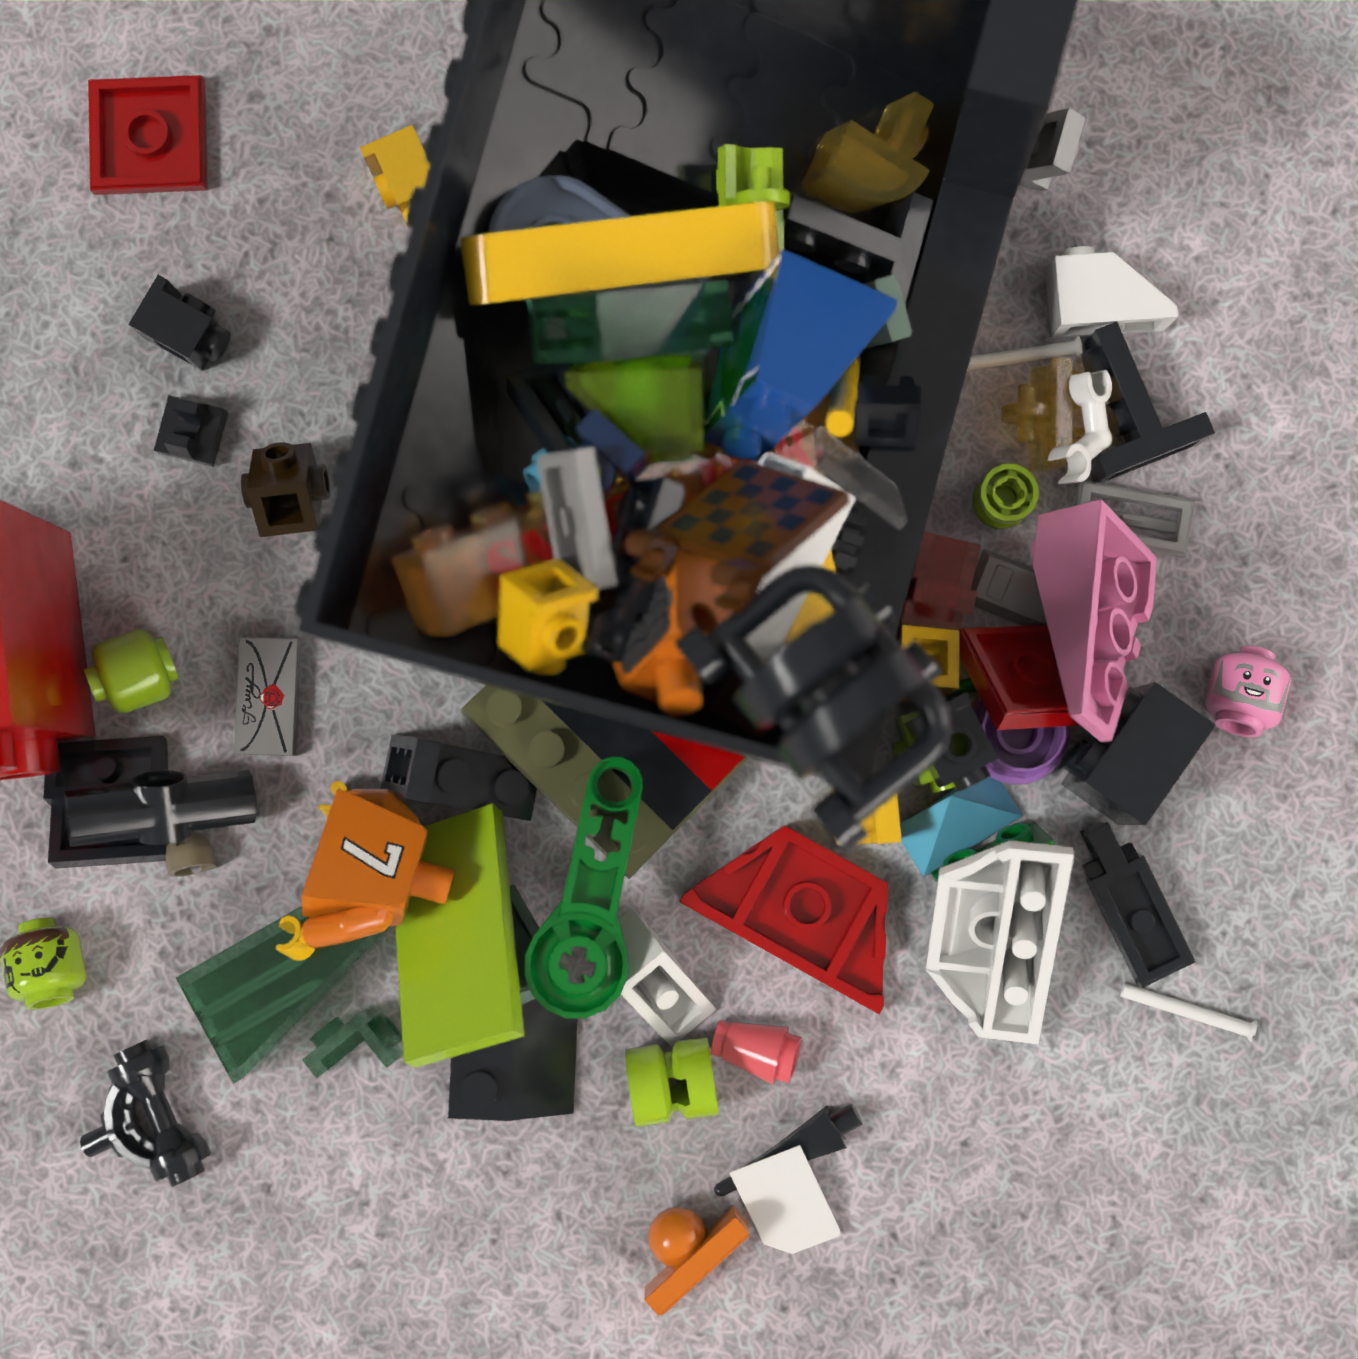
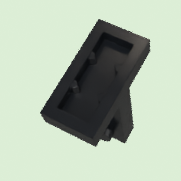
M912 192L886 202L877 229L794 194L790 196V207L783 209L784 246L803 253H815L817 250L835 258L834 265L838 268L852 273L865 274L863 284L895 274V277L898 278L904 304L906 305L934 200Z
M1118 322L1096 329L1086 340L1084 345L1087 351L1082 353L1084 370L1090 373L1103 370L1108 371L1112 381V392L1108 399L1109 404L1105 405L1108 427L1115 437L1123 435L1126 442L1123 445L1098 454L1091 460L1090 476L1093 482H1106L1199 445L1215 434L1207 412L1162 428Z
M391 734L380 789L392 790L397 797L425 803L431 802L468 810L494 804L502 810L505 817L531 821L537 788L505 756L420 738Z

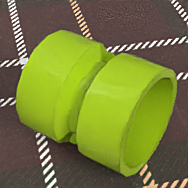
M708 1036L675 1041L669 1052H664L658 1044L625 1049L628 1086L636 1128L669 1123L674 1112H680L686 1120L719 1115ZM669 1078L686 1079V1082L670 1086Z

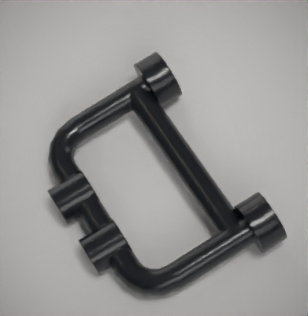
M814 564L794 566L776 576L756 593L754 599L744 611L730 614L709 633L706 634L696 624L675 642L684 657L710 686L732 668L747 683L766 664L746 638L797 596L804 593H814L826 600L833 610L858 595L864 600L883 623L879 641L868 651L874 659L888 649L902 648L885 627L896 616L869 584L857 593L835 571ZM915 639L903 649L927 676L916 689L906 696L922 718L923 727L917 740L865 783L839 752L816 769L833 790L812 806L811 810L846 853L870 835L862 822L932 766L945 751L952 731L950 710L941 693L931 682L942 671ZM799 708L778 724L786 732L805 713Z

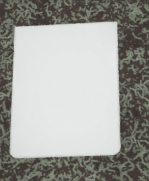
M800 1145L729 1172L763 1244L794 1254L840 1236V1228Z

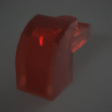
M924 531L900 617V623L910 626L959 630L962 626L964 614L972 615L978 591L970 589L981 545Z

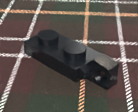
M665 477L638 480L622 495L616 509L615 518L618 526L611 545L617 585L598 589L597 600L594 601L593 607L590 608V613H588L587 636L582 650L586 652L585 654L606 662L622 663L636 615L648 614L658 580L648 581L632 575V567L637 565L643 557L626 551V539L638 530L657 529L678 512L686 491L683 489V485Z
M1100 821L1080 831L1093 859L1082 865L1087 876L1085 880L1136 985L1144 988L1195 963V959L1145 856L1138 854L1130 842L1120 846L1108 822L1102 823Z

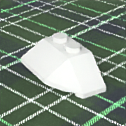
M1007 841L939 868L926 959V971L951 1003L968 1018L969 1026L978 1037L1032 1044L1039 1043L1074 859V847Z

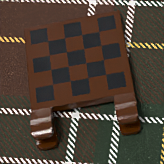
M742 459L657 529L638 530L626 539V551L643 557L637 565L632 567V575L648 581L660 579L669 568L680 547L719 561L711 568L709 577L713 584L726 589L722 595L716 597L715 605L729 612L741 613L754 599L764 577L850 503L848 491Z

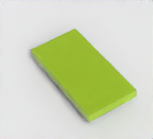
M494 804L424 826L428 833L422 861L455 869V874L446 905L411 896L402 925L395 926L404 1063L414 1068L524 1036L503 812Z

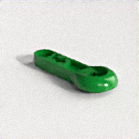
M609 757L601 760L590 773L585 787L562 900L534 934L525 954V978L532 995L546 1010L564 1018H588L605 1011L621 995L628 978V953L617 911L643 789V779L639 769L631 761L622 757ZM608 770L624 772L631 782L629 797L621 802L605 800L597 788V780L603 772ZM591 806L606 814L624 813L627 816L625 824L619 820H613L609 839L611 842L619 844L618 852H609L604 861L594 859V849L590 846H585L586 837L595 838L598 834L603 817H590ZM572 948L585 950V961L594 964V971L590 978L586 974L581 976L582 984L569 982V971L559 968L562 954L564 953L567 957H571Z

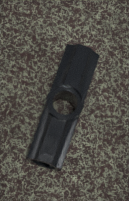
M249 769L188 777L179 771H152L137 775L129 784L64 791L66 822L71 847L134 838L141 843L150 845L172 844L187 839L191 835V831L255 823L257 814L253 775Z

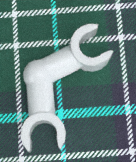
M1107 370L1093 373L1085 372L1070 376V395L1073 401L1082 408L1085 434L1076 443L1057 446L1049 453V461L1066 458L1068 463V471L1058 481V484L1064 485L1086 480L1090 475L1091 460L1100 452L1108 449L1112 443L1105 402L1108 401L1112 392V381Z

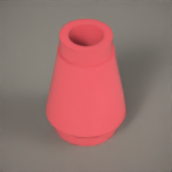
M720 1020L713 1037L711 1055L721 1057L722 1060L772 1085L775 1084L776 1080L790 1083L798 1060L802 1037L790 1034L789 1027L740 1022L730 1023Z

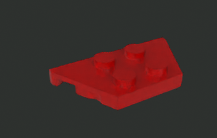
M783 825L683 893L679 901L683 905L880 1015L884 1007V995L882 992L883 965L886 957L885 914L887 913L888 903L887 882Z

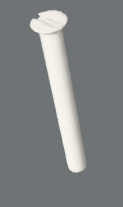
M1078 335L1074 341L974 355L970 358L967 371L1069 355H1077L1081 358V339Z
M1127 983L1123 984L1120 997L1246 1036L1249 1042H1252L1253 1035H1256L1257 1020L1247 1022Z

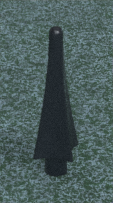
M852 1103L833 1114L826 1105L791 1134L747 1165L798 1145L801 1146L807 1161L846 1149L844 1141L846 1138L844 1135L863 1125V1122ZM731 1175L717 1183L714 1187L715 1194L718 1197L737 1190Z

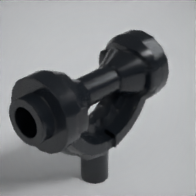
M148 1039L114 1054L113 1056L118 1066L107 1071L112 1084L106 1097L104 1111L100 1115L102 1126L81 1137L80 1146L84 1154L88 1157H93L112 1148L118 1157H124L134 1164L150 1169L155 1181L167 1177L171 1187L204 1172L205 1168L201 1160L212 1154L207 1141L200 1134H192L180 1123H177L164 1093L165 1073L170 1068L169 1056L164 1045L152 1050ZM137 1100L142 1103L155 1133L154 1138L147 1136L148 1134L137 1124L135 1108Z

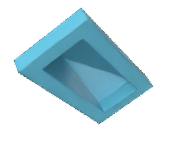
M988 777L958 792L957 788L951 790L901 821L902 844L922 876L925 877L943 866L944 860L952 853L972 848L1023 815L1003 783Z

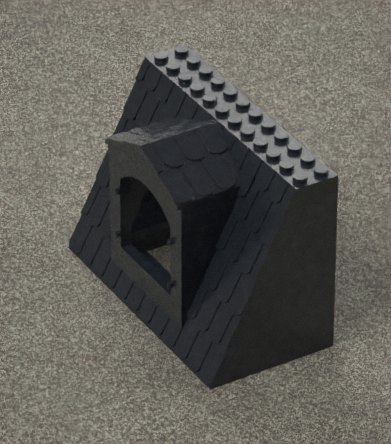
M467 0L462 20V30L464 35L467 36L461 57H453L446 71L444 96L448 99L442 123L434 122L428 134L425 154L426 161L430 163L424 187L417 186L409 201L407 224L412 230L406 251L396 253L390 268L389 290L394 292L387 318L380 316L373 328L370 353L371 356L375 357L368 383L361 382L354 395L351 416L352 420L357 423L350 448L343 447L335 462L333 485L338 487L332 512H326L322 515L316 529L314 550L320 554L313 579L307 578L304 580L297 596L295 615L301 619L297 632L790 769L776 752L779 739L785 733L779 724L771 727L762 741L711 713L703 703L692 714L671 716L661 709L660 704L625 691L619 685L612 662H606L583 653L566 659V666L561 672L552 675H541L525 669L498 646L500 593L495 581L498 580L500 582L501 575L492 571L488 565L487 554L489 549L499 542H506L511 539L517 554L514 555L509 548L503 545L498 547V553L503 557L519 561L525 568L532 566L523 538H519V535L535 529L552 548L548 531L542 527L548 524L545 507L532 493L523 475V470L532 464V455L543 447L508 396L506 375L563 355L578 375L586 343L521 299L469 305L460 238L488 234L491 217L502 198L514 187L537 177L566 176L578 180L631 217L719 207L716 170L718 169V148L724 144L747 148H782L783 190L789 191L790 196L795 194L877 229L886 202L912 192L934 200L905 305L912 329V336L865 348L859 354L861 357L859 385H861L863 375H876V385L899 386L900 376H913L915 386H921V413L916 447L855 446L856 406L853 428L850 433L842 437L832 435L826 427L832 392L831 387L825 398L809 457L810 461L815 464L811 466L812 469L845 491L857 494L861 497L860 501L864 502L866 510L861 516L867 518L866 527L860 531L859 535L865 538L862 548H856L854 556L859 559L855 568L848 567L847 569L849 575L847 582L857 593L867 584L876 591L896 616L885 625L895 638L1013 199L1050 108L1078 0ZM784 246V250L863 284L865 274L852 273L838 268L834 265L835 258L817 250L815 253H803ZM760 270L746 271V272H738V273H739V274H743V275H747V274H750V273H753V272H757V271H760ZM554 379L547 380L558 398L563 399L577 424L578 416L575 409ZM529 386V388L531 389V391L533 392V394L535 395V397L537 398V400L539 401V403L541 404V406L543 407V409L546 411V413L548 414V416L550 417V419L552 420V422L554 423V425L556 426V428L558 429V431H559L561 434H563V433L560 431V429L558 428V426L556 425V423L554 422V420L552 419V417L550 416V414L547 412V410L545 409V407L543 406V404L541 403V401L539 400V398L537 397V395L535 394V392H534V391L532 390V388ZM615 483L613 489L602 497L603 503L611 497L622 495L630 486ZM619 499L614 500L611 506L615 522ZM682 501L680 509L683 508L689 502ZM530 549L535 565L542 563ZM590 602L588 604V613H590V608L593 607ZM867 652L855 664L861 669L874 658ZM886 714L839 751L864 783L869 779ZM817 770L810 774L811 776L823 779Z

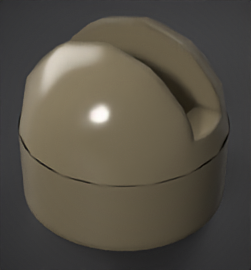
M191 831V835L187 838L188 843L185 844L184 840L166 846L165 860L168 876L184 877L195 874L189 868L194 866H202L200 872L216 868L213 848L209 839L204 834Z

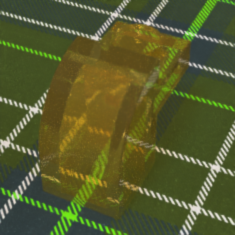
M913 92L886 106L874 134L853 120L826 132L801 187L828 204L848 212L873 210L911 194L923 183L930 171L912 158L919 153L926 142L929 129L925 124L934 103L917 92Z

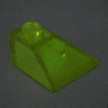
M706 354L581 357L565 373L566 387L590 410L595 408L639 449L643 452H652L653 461H687L692 459V451L704 450L706 441Z

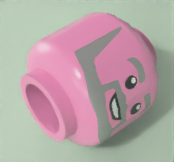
M1243 646L1240 652L1225 654L1217 659L1205 698V708L1215 718V724L1218 728L1242 737H1259L1262 735L1263 730H1270L1280 724L1291 686V675L1283 665L1275 661L1276 655L1273 652L1257 646Z

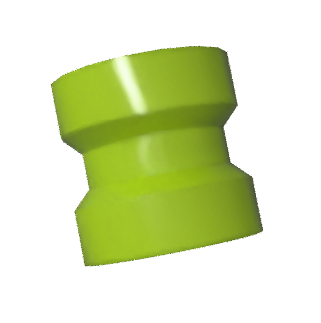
M1017 464L999 465L994 467L976 486L972 496L973 510L976 517L984 525L993 529H1009L1018 525L1035 509L1039 499V486L1034 475L1025 467Z

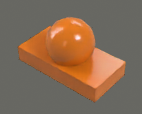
M734 1205L707 1230L697 1214L690 1209L682 1207L668 1208L659 1213L653 1220L648 1233L649 1248L655 1258L666 1265V1267L645 1285L644 1300L658 1316L660 1314L664 1315L749 1237L748 1222Z

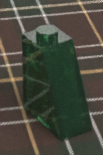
M728 280L527 298L534 364L607 362L733 346L731 328L733 310L729 301Z

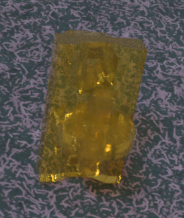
M1056 357L1052 359V364L1030 370V383L1018 385V403L1008 404L1001 408V421L1007 424L1018 425V443L1029 444V472H1049L1068 465L1066 458L1049 461V453L1057 446L1076 443L1085 434L1084 428L1072 427V409L1082 410L1081 406H1078L1073 401L1069 391L1070 376L1082 373L1073 370V359Z

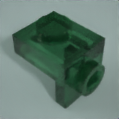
M367 1008L346 1024L337 1016L310 1038L316 1049L303 1058L302 1061L317 1079L365 1041L383 1065L388 1068L403 1055L402 1050L397 1045L402 1041V1035L387 1015L380 1012L374 1016Z

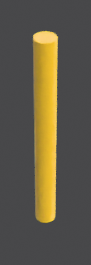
M860 355L856 357L832 387L826 427L832 435L837 437L847 435L853 428L861 366Z

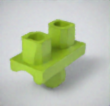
M724 144L718 148V169L716 170L719 207L774 201L779 252H781L782 249L784 250L783 209L790 207V192L783 190L782 148H747Z

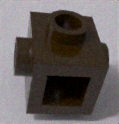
M279 442L264 448L253 449L249 473L241 475L243 501L247 509L252 508L260 537L316 531L320 521L322 500L330 499L331 490L327 467L325 464H316L311 443L291 445Z

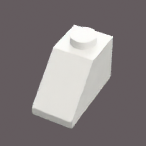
M1090 246L1068 248L1061 251L1060 256H1055L1045 271L1050 339L1077 337L1078 335L1080 337L1091 336L1096 329L1114 322H1118L1122 334L1164 331L1178 317L1177 305L1114 252L1095 253V249Z
M632 908L619 918L628 953V978L621 995L672 1047L675 1041H680L717 1009L657 934Z

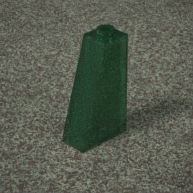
M302 906L283 916H294L303 923L309 919V917L302 916ZM281 917L177 976L176 980L232 1083L234 1084L256 1071L395 926H389L384 932L364 938L316 948L307 959L296 961L276 950V945L287 944L294 937V934H290L279 927Z

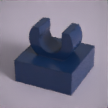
M595 408L576 427L580 439L585 445L578 446L573 450L594 447L596 462L602 466V474L599 478L602 497L613 489L616 482V473L631 486L648 468L645 453Z

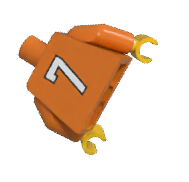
M334 781L331 784L329 790L335 797L331 805L320 804L318 807L326 816L327 821L302 892V916L309 917V919L303 923L294 916L287 915L282 917L279 927L290 934H294V937L287 944L276 945L277 951L293 960L301 961L311 956L316 948L346 943L384 932L389 926L402 925L411 896L446 905L455 869L422 861L428 830L423 825H420L419 818L392 790H349L341 781Z

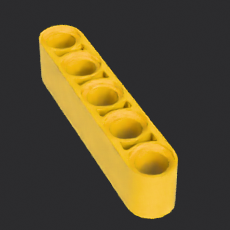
M774 201L488 233L460 238L469 305L763 270L780 253Z

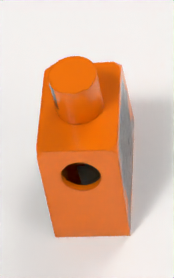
M680 547L665 574L658 579L648 614L636 615L622 663L612 662L619 685L625 691L660 704L661 709L671 716H686L697 711L702 704L700 686L705 682L684 657L675 642L696 624L707 634L731 614V612L715 605L716 597L722 595L726 589L710 581V570L718 561Z

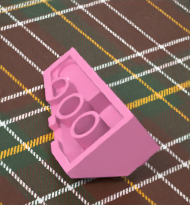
M1101 499L1039 514L1036 538L1031 545V558L1069 714L1097 740L1105 742L1112 741L1128 690L1126 676L1123 671L1126 661L1136 660L1140 652L1141 644L1137 637H1134L1138 623L1149 621L1153 610L1157 557Z

